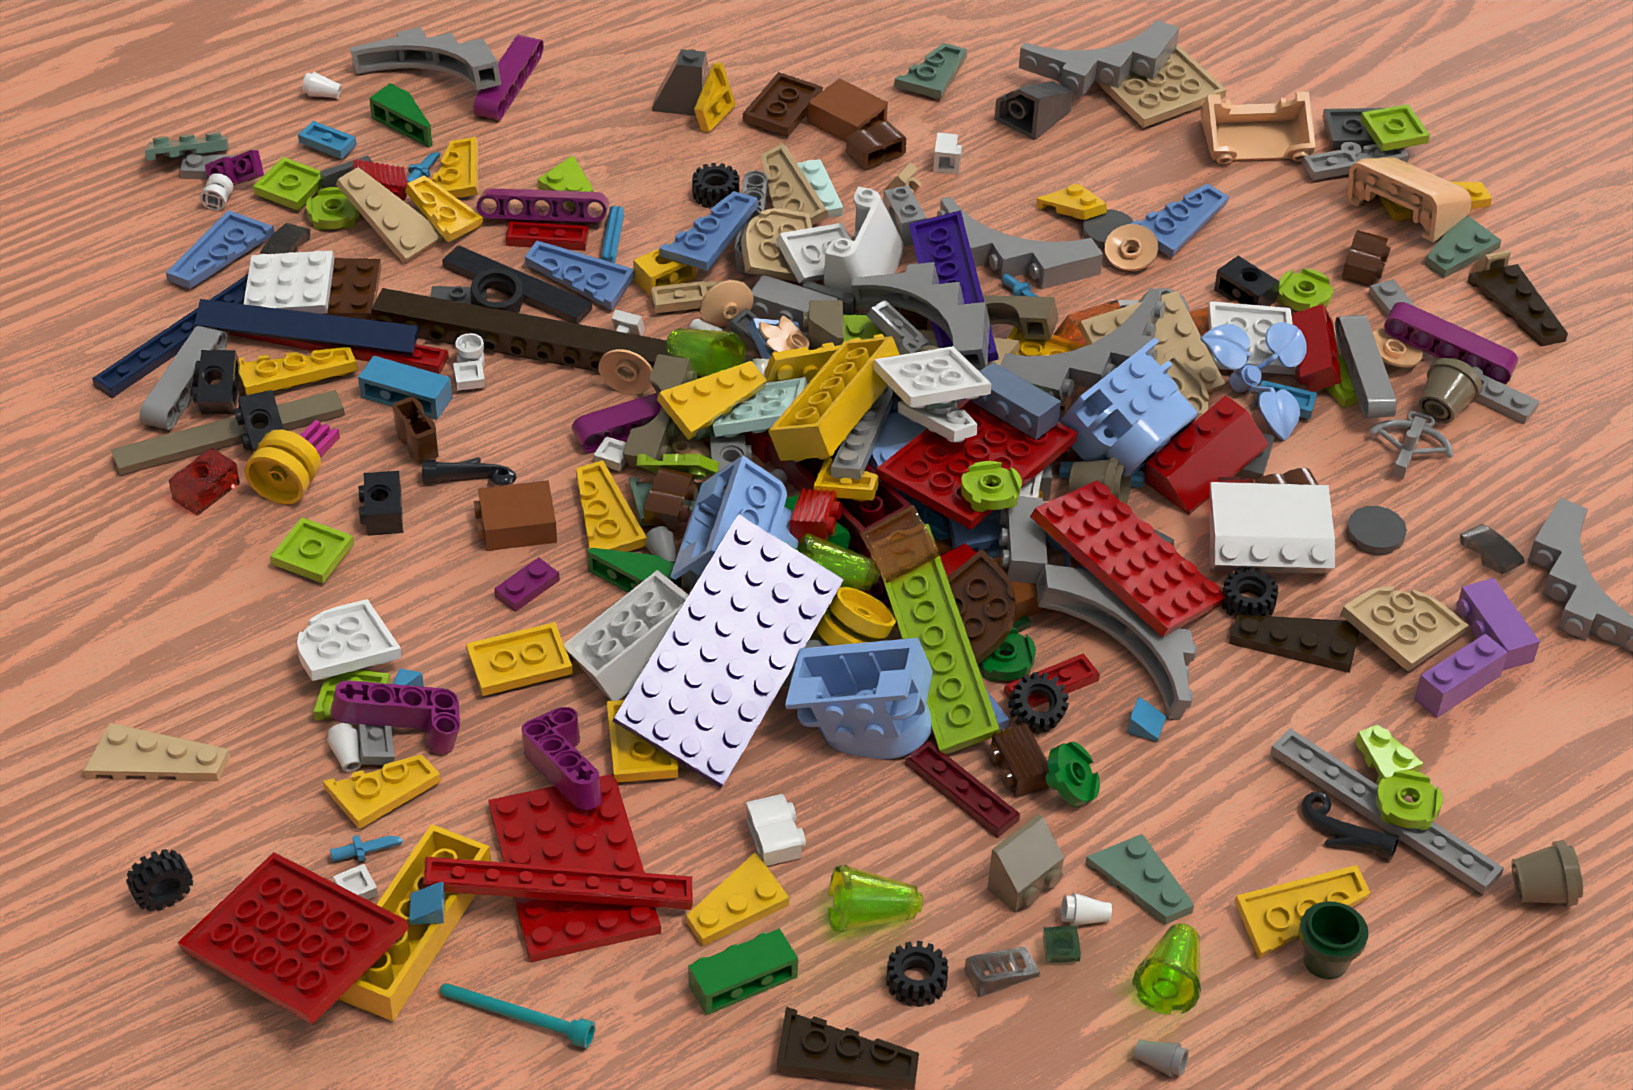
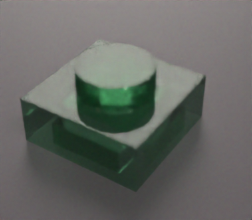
M1077 926L1043 928L1046 963L1080 961L1081 951Z

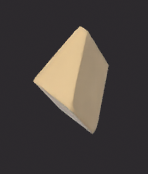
M1507 250L1486 254L1474 264V268L1477 272L1508 266L1511 252Z

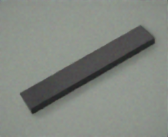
M457 245L442 259L444 268L472 280L480 272L487 269L501 268L509 270L517 275L522 282L523 302L571 323L579 324L592 310V302L460 245ZM490 287L511 297L513 296V294L505 288Z

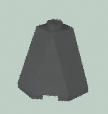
M693 49L680 50L657 90L652 111L696 116L694 108L709 74L706 52Z
M1053 81L1020 87L996 99L994 120L1036 140L1071 112L1073 91Z

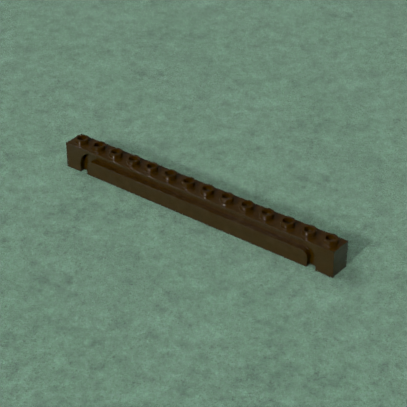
M382 288L371 308L373 321L417 326L419 329L417 338L456 345L455 342L458 337L472 333L481 336L484 351L599 372L598 367L602 356L611 350L617 349L632 351L640 355L650 364L652 369L658 354L690 359L697 372V379L749 361L753 362V359H756L754 356Z

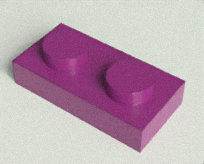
M538 557L495 587V597L516 612L560 581L559 572Z

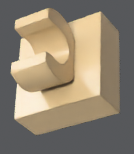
M910 162L885 189L909 185L914 193L921 183L918 179L911 176L918 169Z

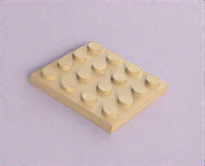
M1177 45V48L1154 79L1130 72L1118 88L1095 80L1143 128L1203 106L1207 95L1220 94L1221 99L1226 97L1227 90L1179 45Z
M1178 291L1162 295V302H1165V312L1162 319H1158L1156 323L1155 337L1159 340L1158 344L1154 347V349H1157L1156 362L1158 363L1170 352L1174 351L1197 373L1204 383L1208 394L1223 389L1226 383L1206 345L1200 340L1201 335ZM1142 302L1080 321L1078 327L1087 345L1112 333L1129 319Z

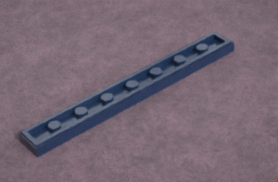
M248 274L210 300L244 304ZM198 308L93 377V385L111 398H114L176 356L196 328L194 324Z
M200 299L194 324L196 327L202 326L223 332L414 355L419 331L418 327L413 325Z

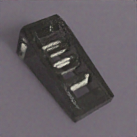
M1026 946L978 954L965 960L964 972L978 997L1040 976V971ZM1022 958L1027 968L1021 969L1016 960ZM1007 963L1011 964L1014 969L1013 971L1008 970ZM999 967L1001 973H997L995 968ZM988 970L990 975H985L984 971Z

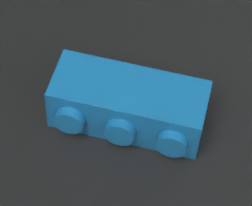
M377 356L372 357L358 377L361 398L393 407V403L412 396L422 404L424 414L438 420L452 399L450 377Z

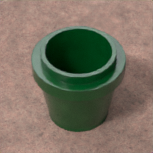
M1333 901L1317 903L1305 911L1299 926V936L1303 944L1304 964L1312 974L1323 979L1338 978L1347 971L1353 959L1357 958L1364 951L1369 933L1368 926L1359 912L1346 904Z

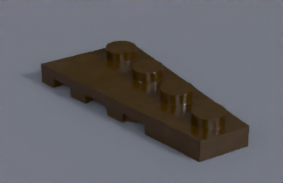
M1518 264L1469 274L1467 282L1473 287L1478 286L1483 290L1482 295L1489 301H1496L1501 306V312L1507 317L1515 318L1519 322L1518 327L1540 346L1566 341L1567 331Z
M1237 614L1229 644L1350 673L1359 630L1346 620Z
M786 1006L776 1072L915 1090L919 1061L918 1052L878 1038L873 1041L861 1037L858 1031L847 1027L845 1031L827 1025V1020L815 1016L810 1019L798 1015V1010Z

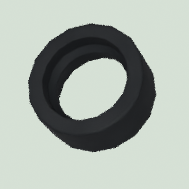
M493 268L482 271L472 281L471 304L518 313L523 303L522 282L517 275L509 270ZM490 287H501L510 291L513 296L504 302H492L483 298L480 293Z

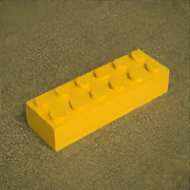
M893 336L845 341L768 430L780 461L793 460L799 462L808 458L823 460L834 454V451L847 438V435L860 422L859 420L871 409L872 404L884 393L885 388L888 386L874 371V359L899 355Z
M433 824L426 830L377 903L378 906L404 918L409 929L338 999L393 1022L476 895L445 892L444 923L410 924L411 893L423 889L425 857L491 861L490 846Z

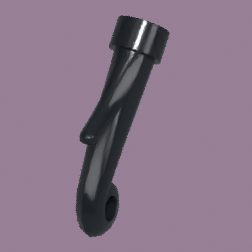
M479 457L461 462L422 460L423 483H436L439 480L491 478L495 485L504 486L513 484L517 478L516 473L509 467L481 463Z
M1311 792L1303 798L1301 808L1305 818L1315 827L1338 837L1326 840V847L1365 849L1375 852L1377 856L1392 860L1399 842L1398 835L1387 831L1383 833L1326 816L1331 809L1332 803L1329 796L1323 792ZM1316 802L1322 803L1323 805L1319 809H1313L1312 805Z

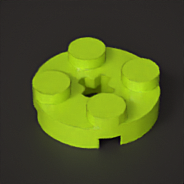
M338 187L323 188L317 191L318 195L311 199V196L306 202L307 216L316 230L350 229L356 225V219L360 213Z
M1302 269L1301 273L1293 274L1294 270H1291L1280 278L1278 302L1281 305L1288 306L1297 311H1303L1320 304H1324L1326 308L1332 300L1333 286L1329 285L1330 280L1319 271Z
M982 461L971 465L969 472L963 473L961 493L971 503L973 510L984 512L986 510L1010 509L1018 504L1022 479L1019 473L1012 467H1010L1009 471L1002 468V463Z
M1413 770L1395 771L1393 776L1387 779L1385 776L1380 781L1377 789L1376 805L1380 811V818L1387 824H1395L1403 828L1429 829L1432 822L1439 816L1442 807L1443 796L1438 786L1435 789L1429 783L1430 778L1425 774ZM1406 796H1411L1414 803L1406 802L1403 799Z

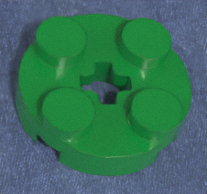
M1012 627L1005 641L978 664L983 677L989 681L1015 680L1023 678L1027 674L1030 675L1031 668L1035 662V644L1027 634L1025 638L1023 635L1018 634V629ZM1006 650V653L1011 655L1002 656L1000 651Z
M1069 742L1067 744H1060L1050 750L1048 757L1049 772L1046 773V782L1052 790H1057L1061 797L1073 808H1077L1095 799L1100 790L1098 772L1093 774L1089 765L1093 763V760L1081 745L1076 742Z

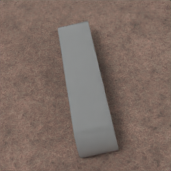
M761 171L747 172L743 179L742 194L758 199V207L736 234L735 270L743 275H751L745 272L741 249L743 231L754 217L766 210L767 175Z
M1337 316L1335 320L1336 338L1364 418L1395 416L1396 397L1367 316Z
M197 326L144 401L140 410V422L142 424L172 430L193 399V387L198 386L199 378L195 375V363L200 361L201 350H225L227 346V334L225 332Z

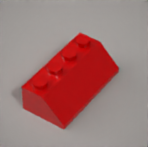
M1225 395L1146 462V483L1189 515L1210 497V482L1227 483L1268 447V442L1249 412Z

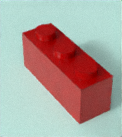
M1324 304L1292 314L1293 325L1302 331L1307 345L1306 355L1299 364V367L1295 369L1299 383H1304L1311 392L1342 383L1333 320Z

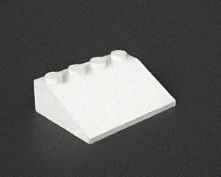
M1210 482V571H1235L1240 568L1244 572L1245 567H1250V572H1255V568H1258L1260 572L1330 573L1335 569V536L1329 485Z
M657 570L564 643L566 651L611 701L623 699L629 694L687 599L688 594Z

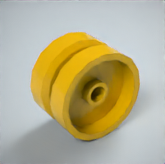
M283 429L272 430L265 434L257 450L253 452L247 461L244 472L250 486L262 497L283 505L294 504L302 499L309 484L316 477L321 467V460L315 447L302 436Z
M840 587L829 604L831 610L825 611L816 627L819 635L830 646L882 641V638L888 637L896 623V618L887 606L871 595L858 589Z

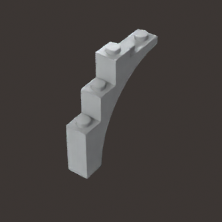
M1156 20L1146 31L1133 39L1117 45L1091 50H1059L1024 43L1020 48L1018 68L1058 81L1061 86L1080 96L1086 93L1095 80L1118 88L1130 72L1154 79L1177 48L1179 27Z
M421 27L396 32L397 37L350 47L356 74L387 69L419 68L432 69L459 76L471 83L476 90L501 85L498 62L483 38L458 44L452 33L427 38Z
M951 197L940 200V210L937 212V216L961 210L975 267L990 264L991 269L997 272L1001 280L1007 273L1012 277L1030 273L1032 279L1037 281L1041 289L1097 276L1101 273L1103 254L1092 238L1075 241L1046 242L1014 237L993 230L974 220L960 209Z
M934 262L907 265L905 273L852 278L851 286L857 306L878 305L886 300L892 307L916 312L932 320L943 329L952 341L953 347L977 370L987 367L990 320L986 303L964 304L960 282L939 284Z
M1150 288L1141 305L1127 321L1112 333L1090 345L1070 352L1046 356H1023L1005 353L1000 366L1044 392L1053 391L1056 399L1065 402L1066 397L1071 396L1074 384L1091 388L1154 339L1157 320L1162 319L1165 312V302H1162L1161 290ZM1153 348L1149 354L1156 361L1157 349Z
M1560 497L1536 536L1528 561L1551 570L1543 595L1566 604L1557 629L1584 641L1587 640L1590 634H1593L1633 652V616L1619 607L1602 591L1590 574L1583 558L1580 536L1588 509Z
M1049 564L1044 565L1036 582L1038 607L1061 611L1083 619L1104 630L1122 643L1143 664L1154 679L1163 697L1168 718L1180 720L1186 709L1191 707L1193 700L1192 690H1189L1188 665L1190 661H1194L1197 647L1193 643L1191 630L1178 628L1168 635L1161 637L1089 570Z

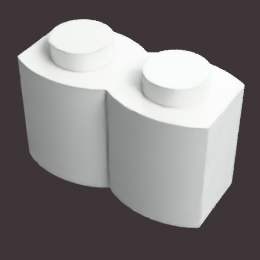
M783 794L745 802L747 825L755 842L758 855L765 865L769 866L801 858L802 847L806 846L803 829L801 827L797 828L794 823L796 821V812L793 803H787Z

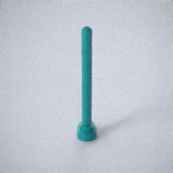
M449 983L442 984L439 989L440 994L444 997L567 1035V1039L571 1040L572 1044L587 1049L595 1034L596 1024L590 1020L580 1018L579 1020L573 1019L569 1022Z

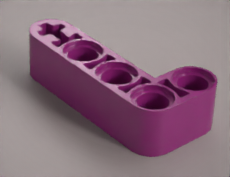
M342 681L335 688L330 708L331 716L342 723L425 729L427 747L436 754H448L453 750L460 729L458 697L453 691L445 688Z
M560 707L525 722L522 725L521 731L526 758L575 807L588 810L600 805L602 794L599 772L574 748L580 742L576 710L570 707Z

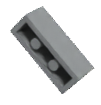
M762 275L752 289L754 301L751 312L760 319L780 320L782 316H785L791 321L798 322L801 332H808V328H803V312H809V300H838V298Z
M1019 496L1016 507L1004 508L998 511V524H1002L1003 527L999 534V546H1004V550L1001 552L1000 567L1005 568V573L1010 581L1036 584L1044 565L1048 564L1045 530L1030 518L1033 510L1043 505V498Z

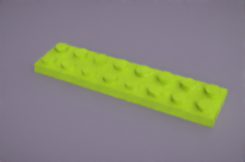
M929 524L871 544L902 639L918 638L932 668L933 675L927 705L931 713V726L940 752L949 754L992 738V734L1001 732Z

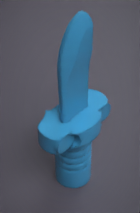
M440 152L429 154L421 164L409 165L408 172L410 175L407 177L408 183L422 176L428 178L431 175L428 168L440 157Z
M1008 273L1002 277L1001 282L1012 289L1013 296L1039 297L1031 292L1032 286L1026 282L1021 283Z
M355 835L352 837L353 844L330 849L332 862L357 856L358 861L362 862L366 861L364 853L399 846L403 843V840L398 836H385L362 843L360 836Z

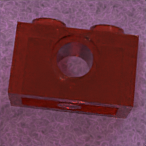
M212 447L169 479L173 501L196 516L240 484L237 463Z

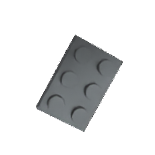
M1383 108L1324 109L1322 118L1331 149H1341V145L1345 142H1355L1361 148L1376 144L1360 121L1362 112Z

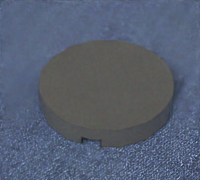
M1107 209L1105 214L1084 220L1083 236L1085 239L1092 238L1099 249L1105 250V241L1108 235L1116 228L1134 221L1130 216L1121 211Z
M1365 506L1357 509L1350 515L1346 531L1348 539L1358 544L1360 550L1374 555H1386L1403 545L1407 529L1404 520L1394 511L1381 506Z

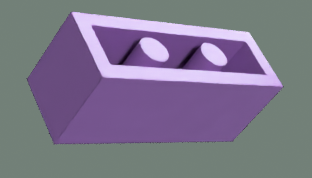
M1491 578L1462 586L1457 601V611L1470 625L1476 638L1487 634L1508 652L1502 671L1534 662L1540 641L1496 580Z
M1484 634L1420 676L1414 699L1433 716L1438 718L1499 678L1502 674L1508 652L1487 634Z

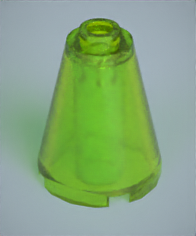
M677 328L667 338L668 352L673 357L690 359L697 375L701 378L743 364L746 356L744 341L739 339L738 334L730 331Z
M805 533V537L801 538L797 551L844 579L840 587L870 590L872 584H877L879 567L875 566L873 559L812 534Z
M839 865V867H835L833 870L828 896H833L834 907H828L829 921L833 931L847 932L911 920L916 917L917 913L922 911L923 895L918 892L917 887L847 865Z
M1183 923L1172 925L1135 970L1132 983L1138 991L1136 996L1151 1010L1169 1015L1171 1011L1182 1010V1014L1196 1006L1201 993L1200 936L1190 925Z

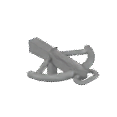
M1412 411L1407 414V420H1387L1378 423L1370 429L1369 433L1371 435H1375L1378 432L1401 450L1392 476L1404 479L1411 459L1416 454L1446 453L1448 458L1453 457V449L1447 438L1439 431L1431 428L1435 424L1432 416ZM1399 427L1410 430L1407 431L1404 445H1402L1383 429ZM1422 433L1433 437L1443 446L1416 449Z

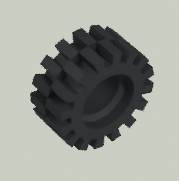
M711 163L709 167L705 164L703 169L698 167L696 172L693 173V198L696 199L698 204L703 202V207L707 208L708 205H711L712 208L733 191L739 192V175L736 169L733 170L731 166L725 168L723 163H720V166H716V163Z
M1245 567L1244 572L1240 568L1236 569L1235 574L1232 572L1228 574V578L1224 582L1223 597L1225 598L1222 602L1223 609H1227L1226 613L1229 616L1235 614L1234 619H1236L1237 614L1272 616L1279 589L1278 585H1275L1276 580L1274 578L1269 579L1270 574L1267 572L1261 575L1258 568H1255V572H1250V567ZM1240 593H1254L1257 596H1259V598H1248L1241 595Z
M1033 672L1031 676L1025 675L1011 692L1009 697L1011 699L1008 702V708H1012L1010 711L1011 718L1014 716L1018 717L1015 723L1017 725H1020L1022 722L1026 723L1029 728H1034L1033 733L1037 734L1042 729L1044 733L1049 732L1051 728L1054 729L1065 715L1069 703L1066 702L1069 698L1068 693H1062L1065 689L1063 683L1057 686L1056 682L1058 679L1053 677L1050 681L1047 679L1049 674L1044 672L1041 677H1039L1038 672ZM1032 693L1043 695L1049 702V710L1043 713L1033 710L1028 704V696Z
M162 849L159 855L156 851L151 852L150 858L141 857L142 863H134L131 866L133 871H128L126 884L141 909L144 910L146 908L147 911H153L156 907L158 911L163 910L164 905L167 904L168 907L174 906V900L177 899L180 902L184 898L182 893L188 894L190 892L189 886H193V876L180 853L177 854L175 850H171L169 853L167 849Z
M911 941L905 942V949L899 945L896 947L895 953L891 952L887 963L886 984L889 986L890 994L894 995L896 993V1000L900 1003L905 998L906 1005L911 1007L913 1001H917L918 1007H924V1000H927L929 1005L933 1004L935 997L940 999L947 987L949 966H947L946 956L942 957L943 952L939 948L933 952L934 945L928 943L926 948L922 947L923 941H917V945L912 947ZM910 968H922L930 973V977L924 980H914L907 977L904 972Z

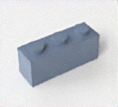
M995 362L979 371L991 383V394L982 395L976 399H969L970 401L1034 439H1038L1058 424L1060 400Z

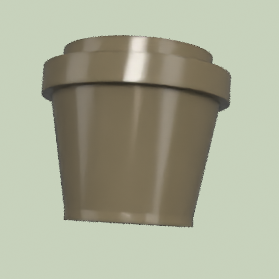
M1453 358L1437 359L1427 371L1428 380L1419 400V407L1424 414L1432 416L1435 422L1450 423L1468 404L1477 400L1482 392V382L1476 371L1465 362Z
M1114 457L1105 460L1075 462L1070 472L1069 492L1097 480L1099 483L1106 485L1117 499L1127 504L1131 489V475L1129 477L1122 475L1125 465H1121L1119 459Z
M1564 840L1553 841L1552 846L1512 859L1513 881L1520 903L1564 904L1565 907L1577 905L1578 898L1583 897V882L1579 861L1573 846H1567Z

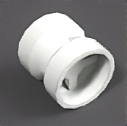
M212 174L206 183V187L201 192V203L210 210H222L233 191L232 181L223 174Z
M469 333L458 337L455 342L458 354L457 363L481 360L482 367H484V344L481 336Z

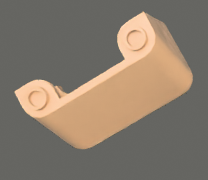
M1309 91L1296 92L1295 99L1286 102V98H1281L1279 103L1245 105H1231V100H1225L1223 103L1221 102L1220 94L1207 95L1200 111L1201 122L1211 158L1219 164H1227L1232 161L1293 159L1300 162L1303 161L1304 156L1312 155L1316 148Z
M1394 157L1359 159L1350 167L1347 203L1358 207L1364 202V199L1366 201L1372 200L1376 193L1414 211L1413 222H1420L1423 225L1425 232L1422 237L1431 242H1435L1470 214L1471 197L1464 188Z

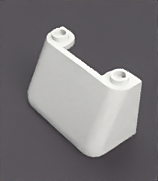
M859 186L854 194L856 218L855 232L852 240L846 238L836 239L829 244L825 252L824 286L854 295L851 286L852 278L895 274L904 252V243L879 193L873 189ZM856 304L855 310L869 312L873 305L857 306Z

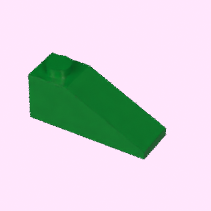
M389 83L369 98L372 119L428 148L432 146L431 125L409 92Z
M590 548L587 551L588 572L627 593L657 570L682 589V576L676 580L670 577L675 563L657 555Z

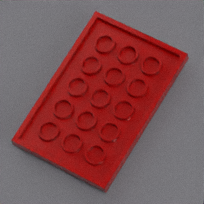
M965 398L957 404V408L965 410L977 423V435L965 438L962 442L954 443L936 432L929 431L927 428L878 466L876 475L882 481L971 530L994 511L977 512L971 508V503L963 497L961 493V479L963 473L969 472L971 465L982 461H996L1002 463V468L1009 471L1010 467H1012L1019 473L1023 487L1076 443L1078 432L1058 422L1056 426L1038 439H1034Z
M1097 480L1036 507L1030 515L1032 520L1161 637L1220 606L1225 598L1216 583L1202 575L1192 562L1183 558L1171 543L1164 541L1154 532L1150 524L1142 521L1132 512L1130 506L1117 499L1106 485L1099 483Z
M614 774L599 776L602 802L593 809L583 810L575 807L555 786L488 800L499 848L505 863L645 873ZM513 897L530 963L661 934V924L656 907Z
M273 852L193 927L178 944L186 954L313 1024L409 929V926L404 918Z

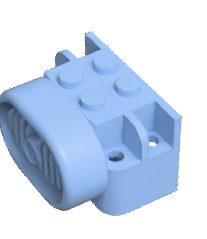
M1156 337L1083 393L1059 421V423L1078 432L1077 442L1071 447L1084 461L1111 459V457L1117 458L1121 465H1125L1122 474L1124 477H1129L1143 467L1150 458L1190 426L1198 416L1197 410L1178 391L1175 381L1167 374V371L1172 367L1170 361L1160 366L1149 354L1159 342Z
M743 455L703 482L670 577L676 580L691 570L697 574V582L738 514L797 550L799 542L790 534L789 520L792 511L784 506L787 498L784 484Z
M918 638L800 648L785 706L787 709H798L797 717L801 724L806 727L818 726L824 740L838 751L875 759L900 758L921 747L932 731L931 713L927 705V698L933 672Z

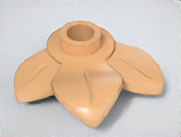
M785 316L781 317L778 327L762 321L759 324L762 336L767 339L766 345L774 352L809 347L807 337L801 334L800 329Z

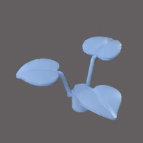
M1278 322L1270 326L1266 332L1265 341L1268 349L1274 354L1258 366L1246 365L1250 358V353L1246 351L1249 348L1250 339L1242 328L1233 324H1223L1206 332L1200 340L1209 348L1214 358L1223 367L1234 370L1229 379L1232 389L1238 393H1244L1247 390L1250 393L1255 391L1263 392L1258 398L1260 413L1270 429L1282 441L1286 440L1299 421L1300 407L1297 400L1286 390L1282 389L1275 392L1273 387L1256 385L1261 380L1262 374L1260 370L1277 358L1285 368H1293L1303 361L1307 345L1302 331L1297 326L1285 322Z

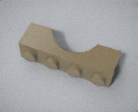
M983 295L990 325L1008 324L1016 326L1023 333L1024 339L1051 340L1059 319L1054 297Z
M658 354L649 379L656 393L659 394L661 391L696 380L697 372L690 359ZM663 407L651 422L631 429L623 451V456L629 467L646 470L636 466L638 454H647V456L658 461H663V454H671L672 442L679 435L680 429Z

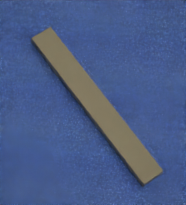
M336 390L277 405L284 430L310 425L315 420L321 422L345 415L344 407ZM234 416L114 448L111 451L119 475H124L243 443L241 434H245L243 425H237ZM256 423L253 426L255 428L262 429L267 425L264 423Z

